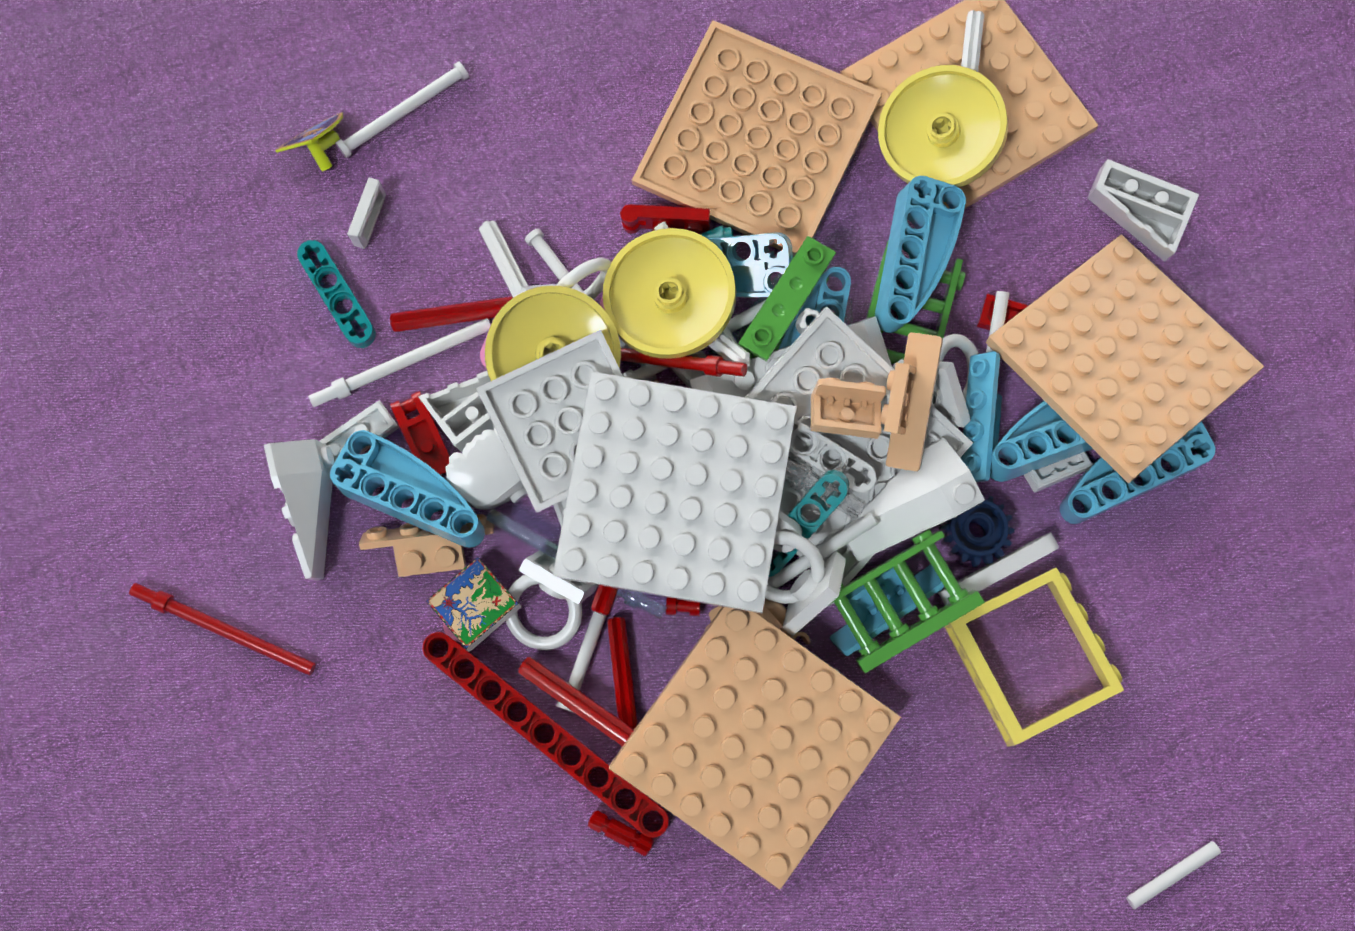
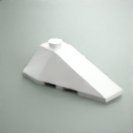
M941 438L924 448L919 471L901 469L894 477L888 480L879 494L871 502H868L845 526L844 529L869 513H872L878 522L876 526L849 542L848 546L856 561H860L950 520L985 501L971 471L945 438Z
M316 439L265 444L264 449L272 483L275 489L282 488L286 500L285 506L281 508L284 518H288L290 524L295 527L297 532L293 534L292 541L304 577L309 580L324 579L333 483L330 479L331 466L334 465L333 453L329 446Z

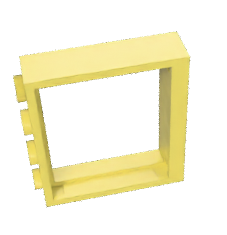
M1057 567L985 602L945 626L952 643L1007 747L1015 746L1124 691L1121 685L1122 676L1119 670L1107 660L1104 654L1106 649L1102 639L1098 634H1093L1087 623L1089 618L1086 610L1080 603L1075 602L1070 593L1072 590L1070 581L1065 574L1059 573ZM1047 584L1104 688L1022 729L966 624Z

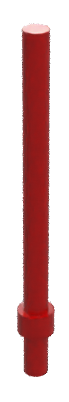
M621 348L620 361L703 371L705 375L721 377L722 374L744 377L747 374L746 363L724 361V358L708 355L706 358L684 356L666 359L644 355L634 349Z
M134 583L129 590V595L151 604V608L160 613L166 614L169 612L309 676L315 670L316 663L174 600L173 595L162 590L156 592L138 583Z

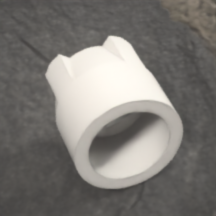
M806 308L798 316L796 329L799 334H802L808 327L805 322L806 317L814 316L816 318L820 312Z

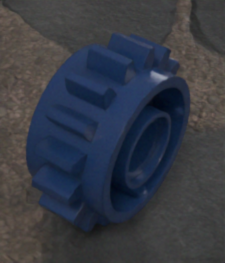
M992 496L960 515L947 520L946 524L939 527V531L945 533V538L941 541V544L949 546V556L956 554L960 557V564L968 560L971 561L973 567H977L980 561L983 560L986 566L993 563V556L1000 559L1005 555L1001 547L1009 548L1012 544L1007 539V536L1014 533V529L1008 527V522L1012 517L1011 515L1005 516L1003 512L1005 506L1003 504L999 506L994 504V497ZM969 524H979L984 532L983 537L973 536L969 531Z

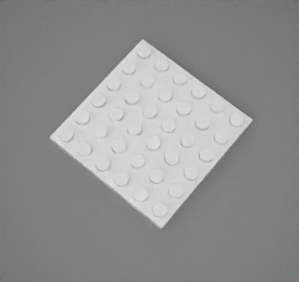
M826 307L745 398L796 406L795 419L811 428V394L819 379L838 378L845 382H871L874 385L885 386L886 395L881 401L882 413L884 404H889L891 391L887 390V379L890 370L894 369ZM931 405L924 448L941 438H945L961 458L973 442ZM881 424V434L878 439L818 432L870 464L876 472V482L866 492L848 490L844 500L808 539L815 547L841 532L859 511L879 494L888 480L901 470L886 466L891 433L884 431L885 424ZM800 432L795 436L794 446L798 451H806L811 446V437L808 433ZM836 450L826 451L822 457L823 465L827 469L835 468L840 462L838 452ZM790 452L779 509L786 515L820 476L824 474ZM850 458L848 459L847 465L852 462ZM846 466L842 473L847 472L855 477V486L858 482L865 483L867 480L863 475L864 468L861 471H856ZM836 480L833 483L825 481L828 486L821 496L824 501L833 491L840 493L838 490L839 482ZM805 504L802 506V514L809 520H815L820 517V509L814 504ZM848 544L838 549L837 552L846 559L842 578L843 585H847L873 555L856 561ZM799 550L796 553L798 557H802L804 555ZM832 554L824 558L823 561L829 558Z
M591 371L552 576L763 613L796 406Z

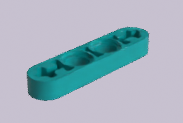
M316 240L305 241L297 250L298 260L344 336L356 348L370 346L376 336L375 329L332 258L320 242ZM311 251L317 254L319 261L323 265L318 269L308 254ZM333 274L337 277V282L333 287H321L320 282L325 275ZM344 299L352 301V309L348 313L339 314L336 312L338 302ZM354 319H356L362 329H365V336L363 338L355 335L356 331L350 323Z
M838 470L826 471L787 514V516L800 525L804 538L808 540L844 500L849 490L848 478ZM835 480L840 483L838 487L840 493L833 491L824 501L821 496L828 486L825 481L833 483ZM809 503L816 505L820 509V517L815 520L805 518L802 514V506ZM794 548L790 552H778L773 564H770L768 577L779 573L798 550Z

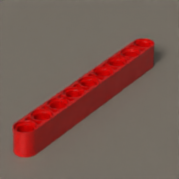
M434 632L425 638L422 650L424 656L628 823L647 837L655 838L661 836L666 831L669 818L661 806L610 770L609 764L479 659L443 632ZM438 641H446L448 643L447 653L443 657L435 658L433 655L434 645ZM472 661L475 667L473 675L467 679H461L458 673L460 665L463 662ZM498 682L501 687L499 697L495 700H487L484 695L486 686L489 683ZM524 703L528 710L526 718L520 722H514L510 716L512 707L515 704ZM549 724L554 729V737L549 743L542 744L537 739V730L542 725ZM569 746H577L581 751L580 761L572 766L567 765L563 759V752ZM597 767L605 768L608 773L607 783L600 788L593 786L589 779L591 771ZM623 789L632 790L636 797L634 806L627 810L620 808L616 801L618 792ZM657 811L662 815L663 825L658 831H649L645 828L643 818L647 812Z

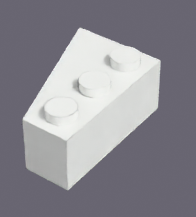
M1107 159L1099 169L1087 199L1165 262L1175 254L1199 194Z
M487 371L476 374V378L460 384L455 382L447 385L448 388L436 393H426L418 396L453 445L461 452H463V448H465L467 443L472 442L475 435H481L484 430H494V425L476 388L490 382Z

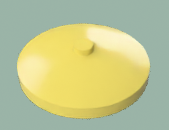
M941 65L927 68L904 80L887 99L878 125V139L882 154L891 170L900 179L909 183L917 176H926L955 185L958 188L975 181L992 167L1003 150L1008 132L1006 107L995 85L979 72L956 65Z
M677 228L651 231L629 242L611 262L603 284L604 309L614 323L620 339L632 349L656 358H680L694 354L710 345L728 325L736 302V284L733 271L723 252L706 237L689 230Z
M542 286L529 289L507 302L491 323L485 344V363L489 379L493 381L599 330L602 331L618 367H620L621 348L617 330L606 311L595 300L580 291L563 286Z

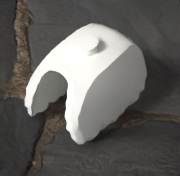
M495 427L494 430H484L481 435H475L472 442L467 443L465 448H463L462 453L456 452L449 457L450 463L446 466V480L465 499L468 505L477 509L488 510L510 500L516 503L527 496Z

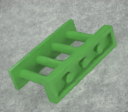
M809 236L806 237L738 343L739 346L750 353V359L759 357L767 362L773 351L778 350L784 334L836 255L834 250Z
M888 242L883 253L866 319L875 316ZM957 258L951 272L945 270L939 280L940 283L947 284L944 300L929 297L921 308L940 313L936 330L907 323L893 333L908 336L909 333L913 332L944 338L955 290H961L966 272L960 271L962 259ZM886 349L891 364L904 360L905 354Z
M928 529L912 538L913 546L844 586L841 583L839 596L830 603H835L861 647L859 650L861 656L855 660L864 673H867L985 603L977 590L968 592L966 588H961L936 547L935 542L945 537L942 531L932 533ZM921 550L925 553L950 595L948 597L950 603L939 610L936 605H931L905 562L906 559ZM891 568H894L920 612L918 615L920 621L908 627L907 623L903 624L876 580L877 576ZM862 585L866 588L891 630L889 632L891 638L880 645L877 640H872L846 596Z

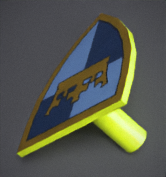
M340 112L300 133L275 150L276 153L307 145L321 171L331 168L333 165L327 157L325 150L340 139L337 132L332 129L343 119V113Z

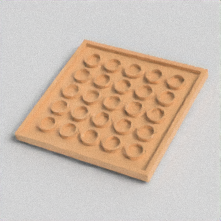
M963 0L840 71L841 75L882 92L881 99L870 120L878 131L880 115L887 99L904 80L919 71L935 66H961L968 12L974 10L984 13L978 72L988 78L1000 92L1006 107L1008 132L1003 150L992 167L975 181L960 187L966 197L965 209L1093 133L1098 127L1097 122L1005 0Z
M712 20L632 178V184L682 207L710 209L711 220L727 227H732V229L745 235L773 232L783 233L791 240L793 256H795L807 236L814 238L881 99L882 92ZM774 239V243L770 244L774 248L783 250L782 243L777 244V239Z
M1122 234L991 334L986 341V344L992 350L999 353L1000 357L1128 484L1264 367Z
M722 607L613 759L609 769L772 885L781 889L901 717L756 612Z

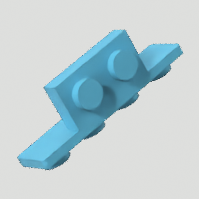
M995 351L972 355L969 361L966 406L971 421L964 426L963 434L973 444L961 456V460L971 471L976 482H984L990 479L991 456L999 440L1002 395L997 394L1000 354Z
M931 564L914 576L927 598H930L944 588L943 583ZM894 568L876 577L877 582L900 619L917 608ZM864 585L846 595L872 639L889 628ZM847 624L830 636L831 642L845 656H849L861 648Z

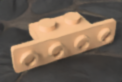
M909 333L904 362L896 363L895 370H890L887 390L891 391L889 404H884L881 413V424H885L884 431L891 433L886 458V466L916 472L920 470L943 338L940 336Z
M476 514L485 528V535L492 534L495 526L494 517ZM405 523L395 529L386 530V527L383 526L370 528L362 534L359 541L360 550L393 546L398 577L460 570L466 567L463 546L409 523ZM474 523L463 525L460 533L469 532L473 528Z

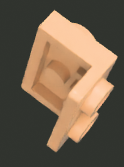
M838 378L819 379L811 394V431L878 439L881 434V401L886 395V387L874 385L871 382H845Z

